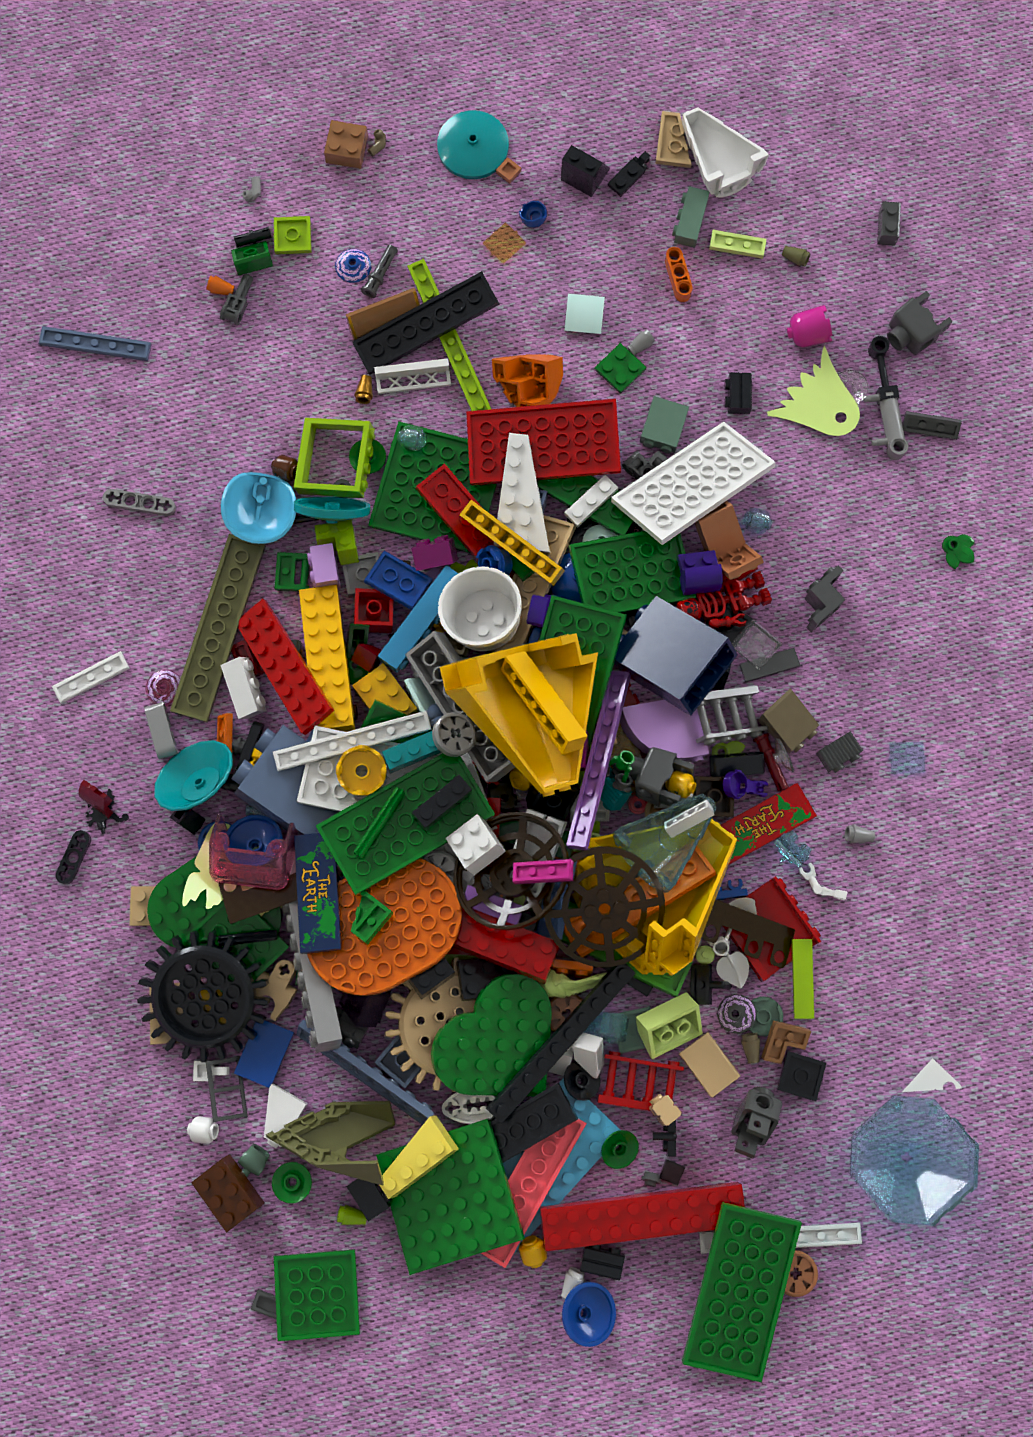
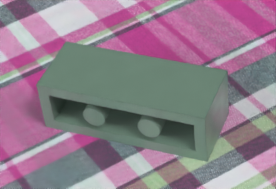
M689 186L687 193L683 192L681 203L684 206L683 209L679 208L677 220L680 221L678 225L674 226L672 236H675L674 243L693 248L696 247L709 198V191Z

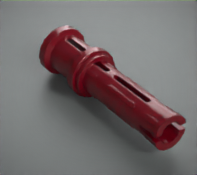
M767 733L753 739V742L757 744L760 752H764L765 763L777 788V792L789 786L775 757L776 749L772 747L768 738L770 735Z

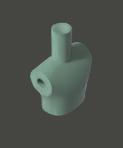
M252 1144L242 1154L238 1163L243 1167L242 1171L246 1177H248L250 1172L259 1176L270 1155L259 1145Z

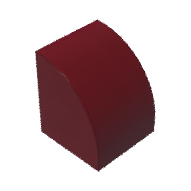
M358 644L351 661L371 672L379 666L381 661H379L378 655L382 650L369 644Z

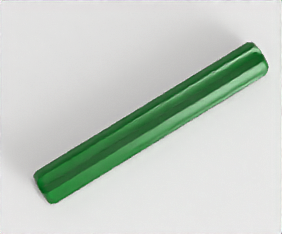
M395 788L355 848L354 854L356 856L364 857L405 795L402 789Z

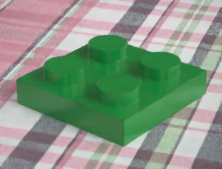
M619 343L595 366L594 370L621 394L647 367L626 347Z

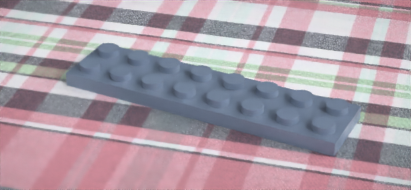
M302 1020L298 1025L296 1035L310 1045L309 1036L311 1028L306 1027L305 1020ZM341 1044L338 1049L321 1052L423 1125L430 1116H433L434 1112L430 1105L417 1101L413 1093L408 1090L403 1091L395 1080L386 1079L378 1068L368 1066L365 1059L359 1055L354 1056L351 1054L350 1049L344 1044Z

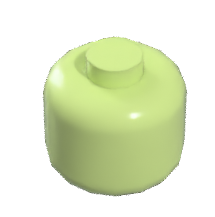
M708 945L697 948L695 953L696 961L702 965L713 962L715 958L713 948Z

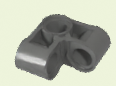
M635 451L622 464V467L637 480L668 458L660 451H657L647 461L642 454Z

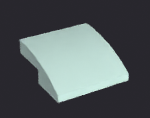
M568 294L564 331L601 334L605 297Z

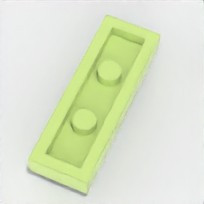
M713 230L709 250L763 259L767 239Z

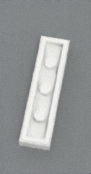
M120 651L53 685L52 688L62 704L125 672L130 667Z

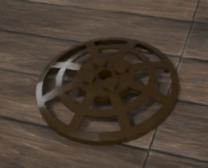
M509 812L497 815L486 821L490 828L504 822L519 821L518 833H509L497 838L501 844L509 840L518 839L516 849L507 850L495 859L491 867L486 866L474 875V884L478 895L468 901L462 884L463 871L467 870L458 857L456 858L453 873L456 896L466 913L475 921L488 928L516 930L534 924L552 910L565 889L567 881L561 882L555 897L542 910L539 902L547 894L552 882L545 883L542 891L535 898L531 892L535 883L514 884L512 882L513 878H510L513 863L539 861L544 856H546L547 861L553 860L550 850L557 843L561 848L564 860L569 859L566 845L560 834L544 819L533 814ZM527 821L544 827L553 836L544 844L537 837L527 834ZM526 840L540 848L533 856L524 851ZM481 874L490 875L493 885L486 891H483ZM497 892L506 896L503 907L495 905L488 898ZM524 895L529 902L524 906L511 908L516 897ZM483 902L490 909L501 913L497 924L483 919L472 907ZM531 908L536 914L535 917L520 924L505 925L509 914L522 913Z
M596 846L579 851L570 856L569 859H572L575 863L584 857L594 855L596 867L583 871L573 881H567L568 887L563 896L562 909L551 910L544 916L546 927L556 945L566 955L580 963L595 967L623 965L636 959L646 950L647 935L642 933L641 930L646 921L648 907L659 906L657 923L660 926L663 925L665 898L662 886L651 867L632 852L611 846ZM602 854L620 855L635 863L627 873L616 867L604 866ZM641 868L653 881L658 897L646 899L641 885L635 879ZM605 873L616 874L624 879L617 887L606 884ZM596 874L598 885L586 890L579 884L586 877ZM556 882L551 883L547 894L544 896L543 910L550 903L551 893ZM630 883L636 889L640 897L639 901L628 902L627 897L623 893ZM574 890L582 896L580 908L568 909L569 898ZM603 903L610 906V911L606 914H602L599 911V906ZM641 909L640 919L635 928L626 920L630 910ZM569 917H582L586 926L579 934L573 928ZM551 918H563L567 930L574 938L568 947L556 935ZM623 928L630 934L617 943L612 941V932ZM592 931L603 933L605 945L589 942L586 938ZM635 938L644 944L632 955L621 960H614V950L627 945ZM581 944L594 950L605 951L606 962L588 960L574 952Z

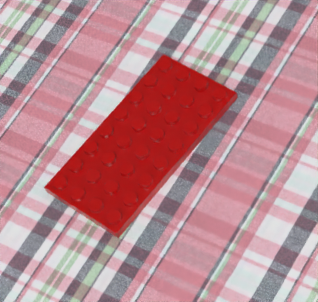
M616 398L466 411L471 486L502 483L509 433L529 436L536 480L621 473Z

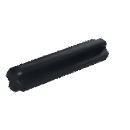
M275 929L218 936L219 946H224L225 941L230 936L235 937L233 945L277 940L278 935Z

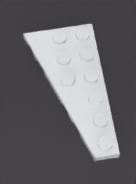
M509 433L497 519L540 552L550 553L529 436ZM494 542V546L501 547L496 542Z

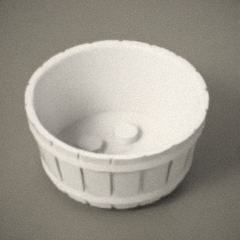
M473 567L458 573L445 585L438 602V615L443 628L454 640L475 651L495 650L511 640L519 626L522 602L517 585L507 574L495 568Z

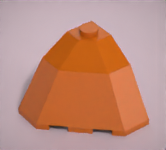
M526 354L493 358V378L496 383L500 382L504 388L503 393L509 402L514 403L516 407L551 404L557 396L563 378V357L549 354Z

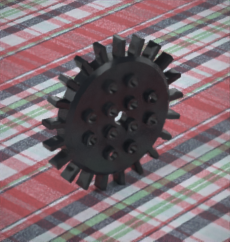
M197 930L190 932L191 945L187 947L183 945L179 935L173 937L172 942L177 950L173 955L161 945L156 951L165 962L159 965L155 961L149 960L145 964L149 970L156 973L154 980L142 977L138 982L142 986L152 988L151 995H143L137 999V1002L140 1004L152 1003L153 1012L145 1014L141 1018L142 1022H148L156 1018L160 1024V1027L153 1031L151 1037L153 1039L159 1037L165 1031L171 1037L166 1043L165 1050H171L178 1041L185 1045L182 1052V1059L185 1060L190 1056L192 1047L200 1048L201 1062L208 1060V1048L214 1047L217 1050L219 1059L223 1060L227 1057L224 1044L228 1042L239 1053L244 1047L237 1036L242 1032L249 1039L253 1040L257 1033L247 1024L250 1020L263 1024L267 1018L262 1014L254 1012L255 1005L265 1006L270 1003V998L256 996V989L267 986L269 983L268 979L254 981L251 974L257 971L262 966V963L260 961L255 962L247 967L242 959L248 955L250 948L248 946L243 948L238 955L230 951L231 946L234 944L235 937L230 936L225 941L223 947L215 945L217 934L214 930L209 932L207 944L199 943ZM218 962L219 968H215L213 963ZM187 964L191 965V971L186 969ZM229 974H233L235 976V980H230ZM206 977L207 983H203L201 978ZM174 980H178L180 985L176 986ZM218 989L222 990V996L217 994ZM201 990H207L210 993L208 1000L201 998ZM193 992L195 994V998H191L189 996V993ZM232 1002H237L238 1008H234ZM205 1005H209L211 1010L207 1011ZM181 1007L183 1013H178L177 1008ZM220 1017H224L226 1023H222ZM193 1020H197L199 1025H193Z

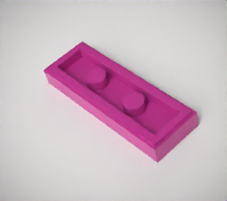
M566 859L513 863L512 882L514 884L573 881L574 861Z

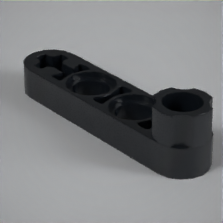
M253 722L235 773L244 760L248 762L253 760L251 755L255 744L260 739L264 730L263 723ZM229 774L227 781L221 789L235 793L240 785L231 779L234 774Z

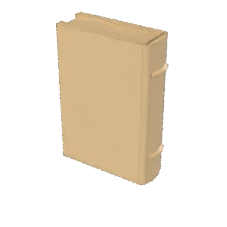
M706 1032V1034L679 1053L680 1057L711 1098L741 1076L709 1032Z

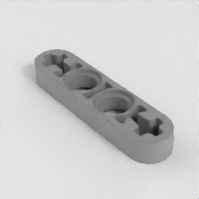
M108 489L103 494L105 504L113 508L163 516H171L176 511L174 501L167 497L117 489ZM112 494H114L116 498L121 499V504L120 501L116 499H113L112 502H110L108 497H111ZM128 497L135 498V503L131 506L126 505ZM153 500V507L149 509L145 508V501ZM157 501H159V504L163 506H166L167 503H169L171 508H168L167 511H165L163 507L158 506Z

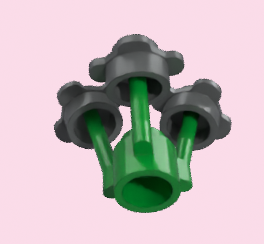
M622 751L618 756L612 757L609 762V766H613L612 773L615 775V782L612 784L613 788L626 793L631 791L630 786L633 784L629 772L632 770L631 765L635 757L630 751ZM608 766V770H607L606 777H608V776L610 775V767H609V766Z

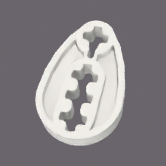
M456 1092L443 1103L442 1112L445 1116L460 1123L472 1124L488 1118L491 1122L495 1117L486 1110L488 1106H481V1108L472 1107L469 1109L467 1104H470V1102L479 1103V1100L480 1102L493 1101L497 1096L465 1095ZM451 1105L460 1106L459 1109H455L453 1112L448 1110V1107Z

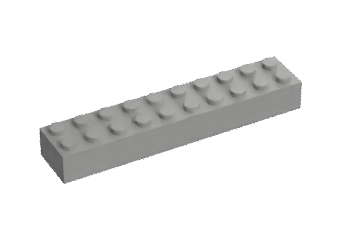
M295 849L278 852L274 866L276 877L282 878L296 873ZM297 900L283 905L282 911L283 914H287V921H285L287 933L291 932V940H289L291 952L295 951L293 959L295 971L299 970L297 983L299 990H303L301 997L302 1007L307 1009L305 1016L306 1027L311 1028L309 1036L310 1046L315 1048L316 1053L340 1048L342 1035L331 986L314 970L307 954L300 953Z

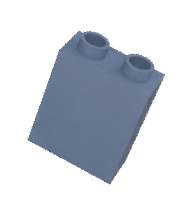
M282 725L277 734L267 728L255 744L254 748L262 753L255 765L244 760L231 779L240 785L234 795L275 821L294 836L319 833L316 825L338 812L297 803L305 765L278 772L273 752L304 744L307 741Z

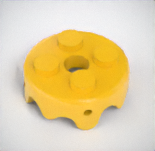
M358 745L346 750L336 765V775L340 785L353 795H370L379 790L386 779L387 768L383 757L378 751L365 745ZM361 765L367 767L368 770L364 777L356 774V769Z

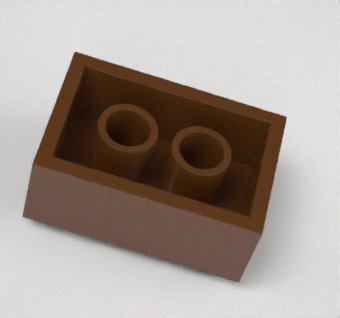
M231 1154L219 1160L191 1182L226 1233L265 1204Z

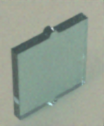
M923 742L889 743L890 757L888 759L891 763V774L925 773L924 759H926V756L924 755Z

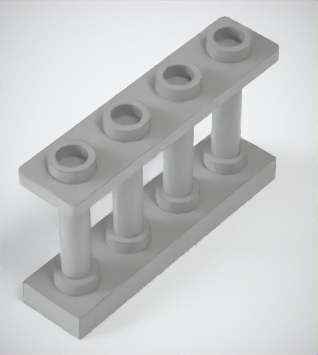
M758 686L710 691L697 708L704 736L696 739V743L710 745L716 743L717 740H720V743L731 741V738H735L736 741L746 739L747 736L757 738L762 735V732L768 730L767 726L758 727L751 701L753 699L752 696L759 693ZM737 699H741L744 702L750 724L748 729L742 728L736 705ZM722 701H726V704L729 705L735 728L734 731H727L720 706ZM708 703H710V706H713L720 733H711L704 707Z

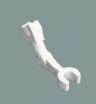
M812 863L808 864L810 868L809 873H805L802 867L799 868V874L806 881H809L814 894L846 900L847 891L831 890L820 886L815 878L816 873Z

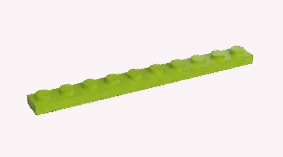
M424 259L407 266L423 303L440 294ZM456 329L439 337L471 411L491 409Z

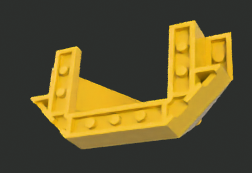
M577 633L524 644L439 667L445 692L527 780L543 794V797L555 794L554 790L559 789V792L571 789L570 785L578 783L583 747L580 750L562 755L501 671L505 656L525 651L586 732L598 652L582 655Z
M712 818L704 820L673 838L666 832L664 824L590 838L588 848L596 846L622 848L643 860L648 858L655 866L695 843L716 871V876L665 906L662 926L657 923L659 911L646 918L641 930L642 933L647 935L646 950L642 955L629 962L641 974L647 975L652 972L653 975H664L665 973L674 975L693 961L737 842L732 833H729ZM602 854L604 866L616 867L627 873L635 863L620 855ZM594 855L580 859L574 878L583 871L596 867ZM605 873L606 884L617 886L624 879L616 874ZM597 875L588 876L579 884L586 890H589L591 887L598 885ZM574 891L572 896L578 908H580L582 896ZM625 931L617 937L613 938L612 941L613 943H617L628 937L630 934L627 931ZM635 938L627 945L615 950L625 958L638 951L644 944Z

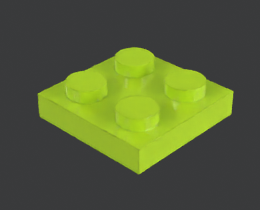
M310 216L274 217L275 255L312 253Z

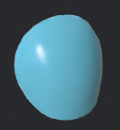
M256 472L238 474L230 480L224 489L221 499L222 519L228 530L241 540L258 544L274 542L282 538L293 525L296 516L294 511L295 493L290 484L279 477Z

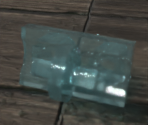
M793 830L786 834L783 833L774 844L779 848L777 851L782 855L779 859L781 863L786 859L790 864L795 863L800 867L810 858L808 855L811 852V848L807 844L799 847L795 843L798 836Z

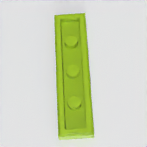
M792 939L794 1019H814L812 939Z

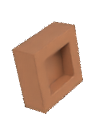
M507 157L496 169V174L510 184L519 175L522 168Z

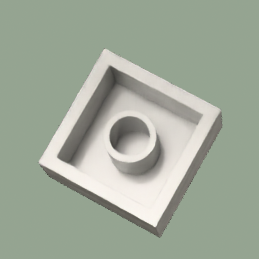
M478 814L446 837L447 842L464 868L473 875L506 852L488 823Z

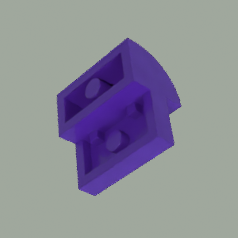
M715 550L679 554L677 556L681 574L679 580L683 596L721 590L723 582L721 564H718Z

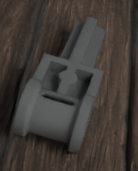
M249 274L243 275L235 295L229 293L220 312L221 320L232 321L237 326L240 324L248 305L245 297L253 282V277Z

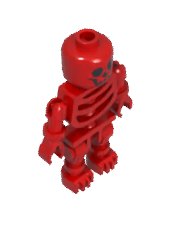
M761 571L752 574V579L746 578L745 581L735 580L730 583V586L727 582L729 578H723V590L726 596H723L720 591L696 594L695 599L688 598L678 601L676 608L697 620H700L702 615L704 622H709V627L713 629L721 626L728 628L731 625L743 627L746 625V621L740 622L738 619L744 618L745 614H737L738 611H746L753 605L758 606L760 603L762 606L771 604L772 598L768 588L759 590L758 595L755 594L752 597L742 596V593L747 588L752 589L754 586L755 589L764 587V577ZM729 603L733 615H737L731 618L729 616L723 618L726 604ZM718 606H721V612L717 613Z

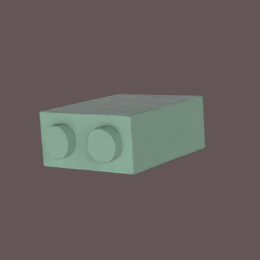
M654 396L642 431L640 443H643V446L647 448H660L664 453H675L689 406Z

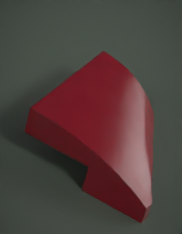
M83 780L79 787V797L109 819L113 812L108 806L113 800L107 794L102 793L95 786Z

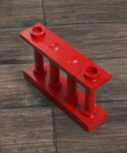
M609 1051V1055L604 1054V1058L610 1059L606 1088L603 1091V1095L598 1094V1103L650 1111L649 1107L652 1104L649 1101L653 1098L657 1067L669 1069L665 1095H668L673 1100L676 1071H684V1067L679 1066L680 1062L668 1060V1064L644 1061L620 1057L621 1053ZM618 1060L629 1062L626 1090L622 1098L614 1097L615 1093L613 1092ZM637 1064L649 1065L645 1097L642 1098V1101L634 1100L635 1096H633Z

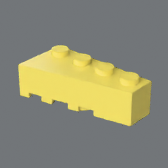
M437 1115L430 1116L382 1175L384 1185L379 1186L388 1199L397 1197L459 1150Z

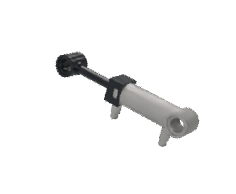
M876 336L868 348V354L871 358L877 359L882 387H879L875 394L864 396L863 401L877 402L878 406L880 405L885 438L872 440L871 445H887L886 453L888 457L892 460H899L908 450V442L905 440L898 404L899 391L897 385L889 386L884 357L890 343L886 337ZM875 346H880L882 350H877ZM893 446L899 447L901 451H895Z

